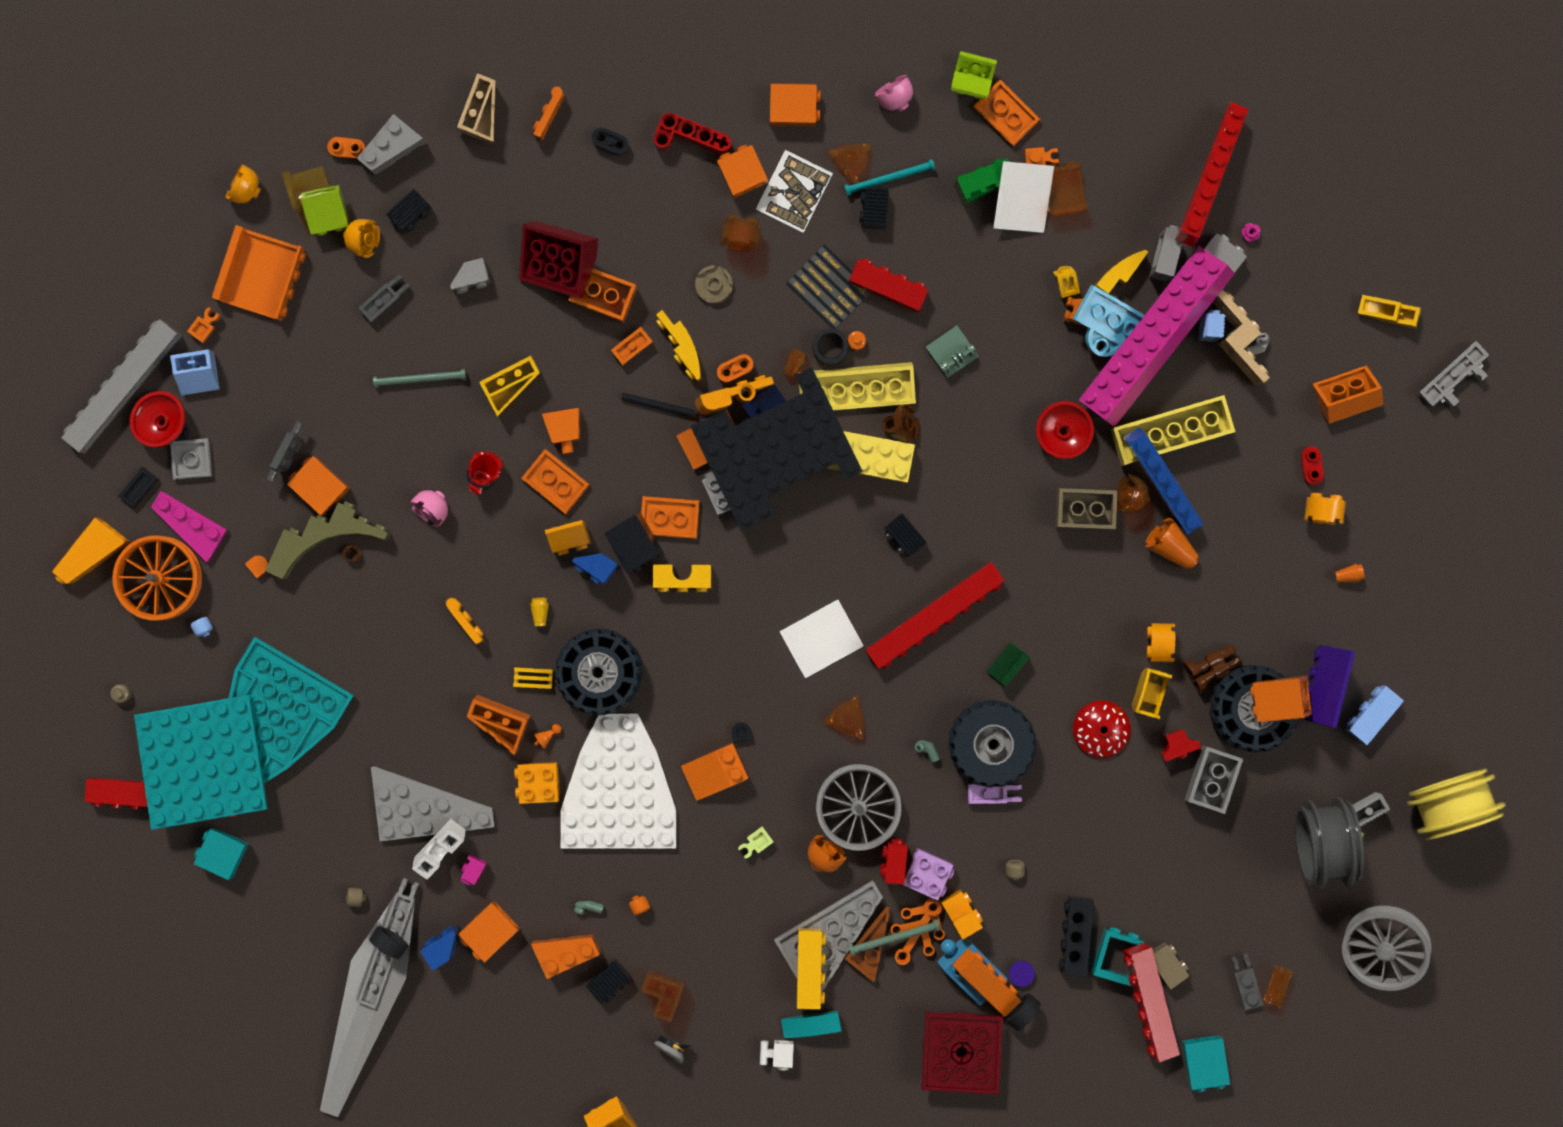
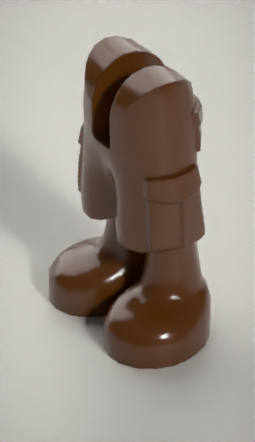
M1234 645L1214 650L1204 655V661L1194 663L1191 660L1183 662L1184 669L1190 677H1195L1210 667V672L1192 680L1193 686L1198 693L1205 692L1211 680L1214 678L1217 680L1222 679L1243 662L1240 656L1229 659L1227 662L1224 661V658L1237 651Z

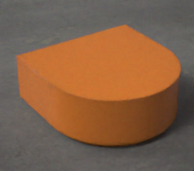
M254 556L245 565L259 579L266 573L265 570L269 562L264 556Z

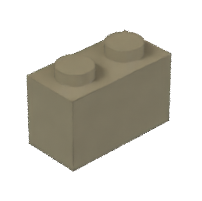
M1163 942L1153 949L1159 975L1170 990L1190 977L1186 972L1189 968L1183 960L1179 962L1175 956L1178 953L1172 944L1168 946Z

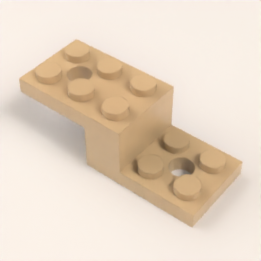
M1222 290L1212 303L1225 315V318L1235 329L1218 344L1251 382L1258 386L1270 378L1267 375L1268 371L1263 365H1258L1254 360L1255 356L1244 348L1261 334L1259 331L1260 327L1255 321L1248 319L1246 316L1247 312L1233 302L1234 298L1229 292Z

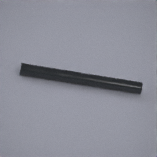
M627 393L622 394L621 400L694 418L697 415V410Z

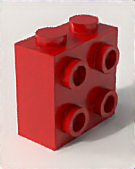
M891 837V840H886V845H882V856L885 858V863L881 864L880 875L885 883L904 885L908 845L904 842L903 838Z

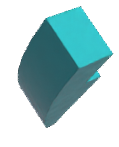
M838 1010L822 1013L815 1012L781 1019L784 1038L808 1037L841 1032Z

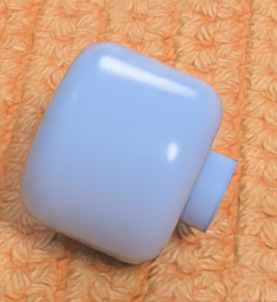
M202 617L191 623V628L197 637H207L213 629L208 617Z

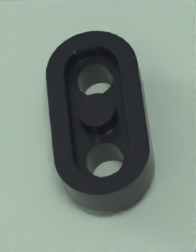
M597 128L592 133V141L598 148L615 155H623L629 149L628 140L618 133L606 128ZM600 136H605L603 142L598 140ZM618 143L623 144V147L621 149L616 148V145Z

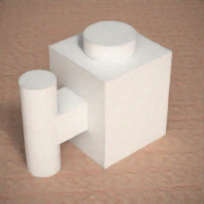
M762 1040L760 1065H767L768 1058H773V1067H777L778 1070L792 1068L793 1041L774 1040V1049L768 1048V1041Z

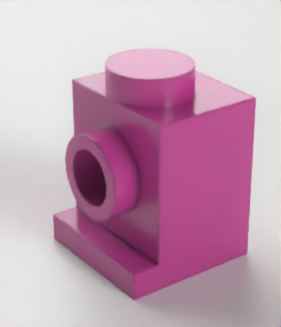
M471 853L467 857L470 862L466 861L461 869L463 874L460 881L467 885H475L488 863Z

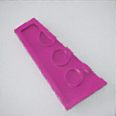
M160 491L151 506L204 561L209 563L228 531L226 528L163 491Z

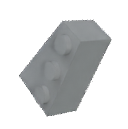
M393 114L357 159L376 175L394 164L398 159L410 154L414 149L426 144V141Z

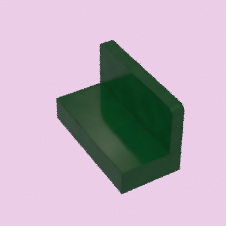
M1009 643L987 670V673L1006 687L1030 656L1022 652L1013 643Z

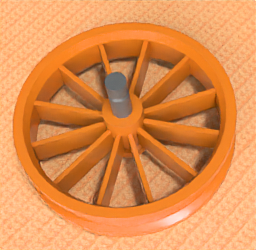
M146 536L135 540L121 552L113 570V587L118 600L130 613L146 620H168L185 613L196 601L202 586V570L198 558L187 545L171 537ZM156 542L155 567L143 545ZM161 542L173 545L174 548L161 567ZM138 548L151 571L129 559ZM179 549L188 560L166 571V568ZM126 562L144 571L147 575L145 577L123 576ZM190 563L193 578H172L169 576L170 573ZM123 578L146 579L148 582L126 593ZM170 579L193 580L189 595L169 583ZM150 584L147 592L136 607L128 596ZM165 586L186 597V600L178 608L175 607ZM155 588L154 614H150L141 609ZM160 588L172 609L171 612L159 614Z

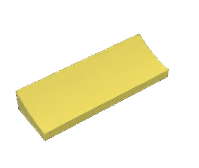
M912 362L814 370L833 410L916 403Z

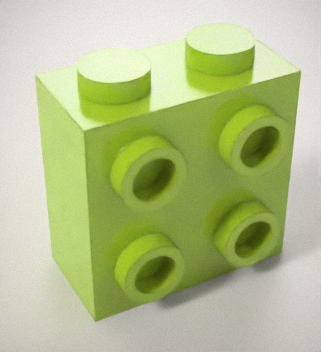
M340 185L301 193V202L311 235L316 234L320 236L326 234L327 231L335 230L338 232L348 227L349 218Z

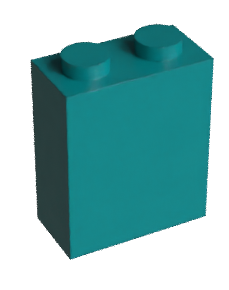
M1220 1035L1182 1040L1188 1086L1191 1090L1203 1092L1206 1091V1088L1223 1089L1225 1085H1230L1224 1041Z

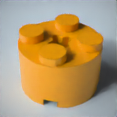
M1311 493V496L1307 497L1304 521L1308 522L1309 518H1312L1313 523L1335 525V522L1339 521V524L1343 525L1346 501L1343 500L1342 496L1330 495V498H1325L1322 496L1323 494Z
M1151 623V626L1147 627V639H1151V646H1147L1146 657L1150 658L1151 662H1174L1175 658H1171V654L1175 653V631H1171V628H1175V624Z

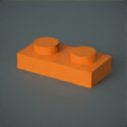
M640 327L611 349L619 362L625 365L652 344L653 341Z

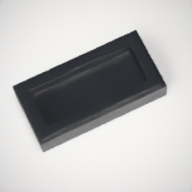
M142 467L118 497L135 509L159 479L145 467Z

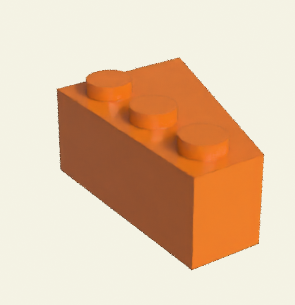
M594 934L534 940L531 943L547 979L590 960L601 953Z

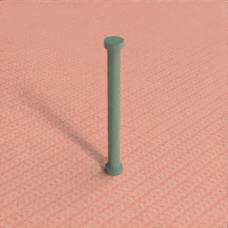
M465 369L454 372L378 378L376 376L373 377L374 388H379V386L451 379L466 380L467 377Z
M936 919L933 920V923L855 946L852 944L848 946L851 956H855V953L933 930L940 931V926Z

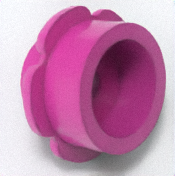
M1253 223L1246 224L1241 232L1243 238L1248 242L1256 241L1260 237V228L1256 224L1253 225Z

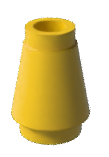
M532 598L530 606L534 626H545L549 607L547 598Z

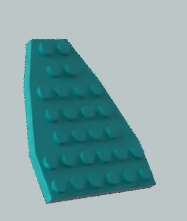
M254 637L234 670L228 698L251 695L265 784L290 768L333 731L355 695L258 637Z

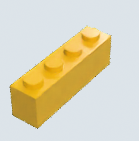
M798 928L797 1009H820L821 1004H824V992H821V984H825V973L821 972V965H825V953H822V945L825 946L826 934H822V929Z

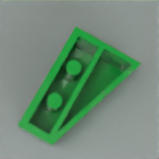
M1002 158L996 159L991 162V165L978 167L973 172L956 178L954 187L963 206L999 190L1003 161L1009 162L1008 158L1004 160Z

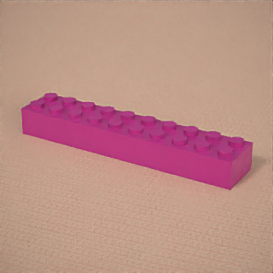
M1198 246L1084 392L1079 401L1115 427L1235 273L1226 263Z

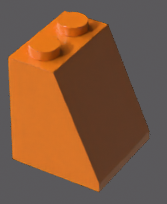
M1307 676L1254 682L1251 687V696L1255 699L1253 714L1255 718L1257 717V722L1305 718L1312 714Z

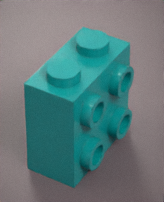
M216 827L206 830L202 838L204 843L195 852L194 858L196 860L194 864L224 879H232L249 843Z

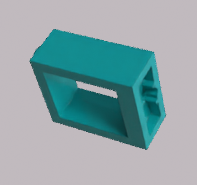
M1110 926V929L1104 928L1091 973L1101 978L1131 986L1128 980L1129 971L1126 975L1102 968V962L1110 937L1136 945L1144 943V941L1139 939L1140 935L1129 932L1126 935L1115 927Z

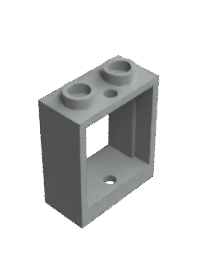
M1170 225L1160 233L1149 275L1150 278L1168 282L1174 277L1182 243L1175 240L1180 227Z

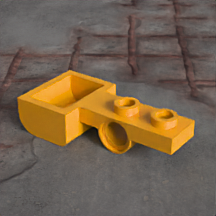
M765 375L754 378L755 381L750 383L744 380L736 383L737 386L700 395L695 400L696 408L699 413L709 415L725 410L732 403L731 397H736V400L742 404L748 403L754 398L755 391L771 387L774 384L772 377L766 378ZM742 389H746L749 392V398H744L741 395Z

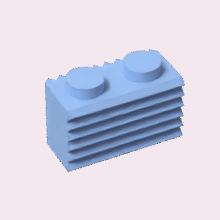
M1209 310V313H1205V315L1200 317L1198 340L1216 342L1222 338L1225 332L1223 330L1225 328L1223 326L1225 325V315L1220 314L1218 310Z

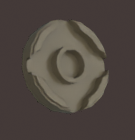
M711 265L703 268L698 273L695 288L698 296L703 301L718 304L730 296L733 281L726 269Z

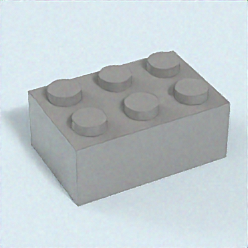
M1202 745L1184 800L1225 814L1243 759Z

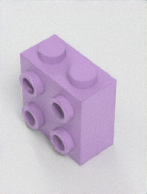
M917 848L905 874L904 886L938 900L946 892L947 887L945 884L947 879L951 880L954 874V865L947 860Z

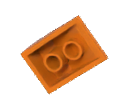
M733 742L681 765L696 801L749 779Z

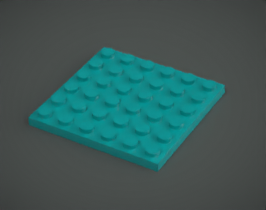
M251 695L134 715L151 830L268 809Z

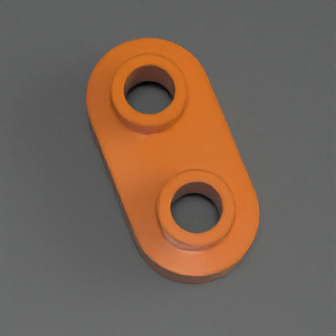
M334 137L327 144L328 152L337 158L357 159L366 148L361 140ZM339 144V149L335 150L334 145ZM355 145L359 146L357 151H353Z
M746 354L739 355L721 364L717 369V376L722 382H731L749 373L753 369V360ZM745 361L748 365L746 368H742L740 363ZM729 370L730 375L724 376L723 371Z

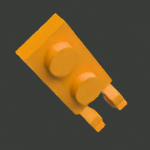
M455 598L446 600L448 609L474 643H482L484 641L482 637L484 633L478 626H473L470 622L472 618L467 611L462 612V604Z

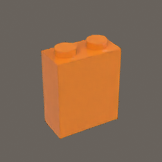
M771 84L770 126L816 127V121H820V109H816V102H820V90H817V85Z
M308 457L302 463L303 467L299 472L295 471L289 477L290 481L287 485L318 514L325 516L347 493L350 487L317 457Z
M492 901L458 935L460 936V942L465 947L469 946L473 950L472 954L474 957L485 963L520 927L495 901Z

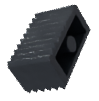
M866 187L865 192H861L860 204H864V211H860L859 223H863L862 228L886 229L889 189Z
M413 189L386 215L403 233H406V231L409 233L416 227L415 223L420 218L423 220L430 214L429 210L432 207Z
M903 513L884 528L886 530L885 536L891 542L894 540L898 544L896 549L903 557L907 555L909 558L927 543Z
M615 959L594 977L586 987L601 1004L604 1001L608 1003L616 996L614 994L615 991L619 988L623 990L630 984L629 979L631 975Z

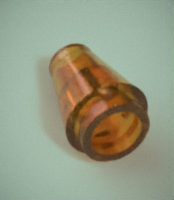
M796 348L789 351L783 373L794 377L807 360L805 359L807 354Z

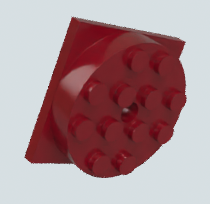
M925 1011L921 1090L999 1095L1003 1016L981 1015L968 1011H953L949 1013ZM959 1047H965L966 1052L963 1055L956 1053Z

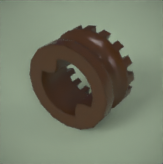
M348 545L343 550V557L348 562H357L361 558V550L355 545ZM351 548L357 551L354 559H350L347 555Z

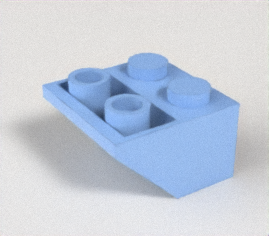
M208 349L170 355L173 375L182 396L220 390L213 351Z

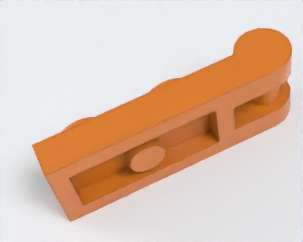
M554 87L551 90L552 98L549 104L544 105L541 112L543 116L540 121H536L533 127L535 138L541 141L564 100V93L560 87Z

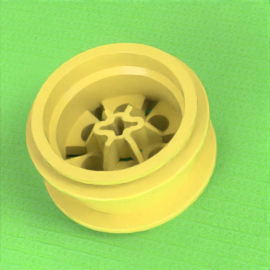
M1485 768L1408 793L1409 796H1414V799L1408 801L1407 806L1417 804L1424 823V827L1418 829L1417 833H1427L1428 835L1424 838L1425 840H1430L1460 832L1504 816L1503 812H1498V810L1506 806L1505 803L1495 804L1487 783L1495 779V776H1485L1484 773L1487 772Z

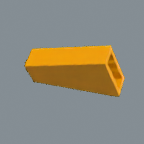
M95 517L52 573L56 575L55 579L64 585L74 584L127 546L130 541L104 520Z

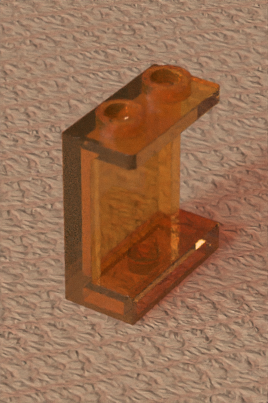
M1075 161L1067 162L1065 166L1057 167V164L1048 165L1054 166L1047 210L1048 218L1086 212L1088 204L1084 196L1081 176L1082 165L1076 164Z

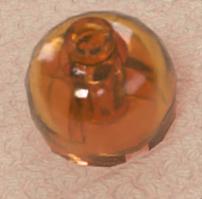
M1128 474V477H1123L1118 483L1115 490L1118 496V511L1129 514L1136 513L1149 503V488L1144 480Z

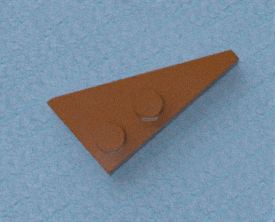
M887 905L855 945L885 937L890 908ZM883 945L855 953V956H851L849 951L845 956V960L874 982Z

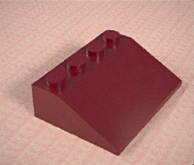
M539 221L523 224L519 280L576 298H582L597 258L599 238Z

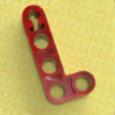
M665 113L662 116L654 135L655 147L660 151H667L671 147L674 137L721 155L730 152L732 147L731 139L726 134L673 113ZM668 119L674 120V121H675L674 126H672V127H667V126H665L666 120H668ZM689 126L693 131L690 134H684L682 132L683 128ZM707 133L711 137L708 141H702L700 136ZM660 137L668 139L665 145L658 144L657 141ZM726 141L727 146H723V148H720L719 143Z

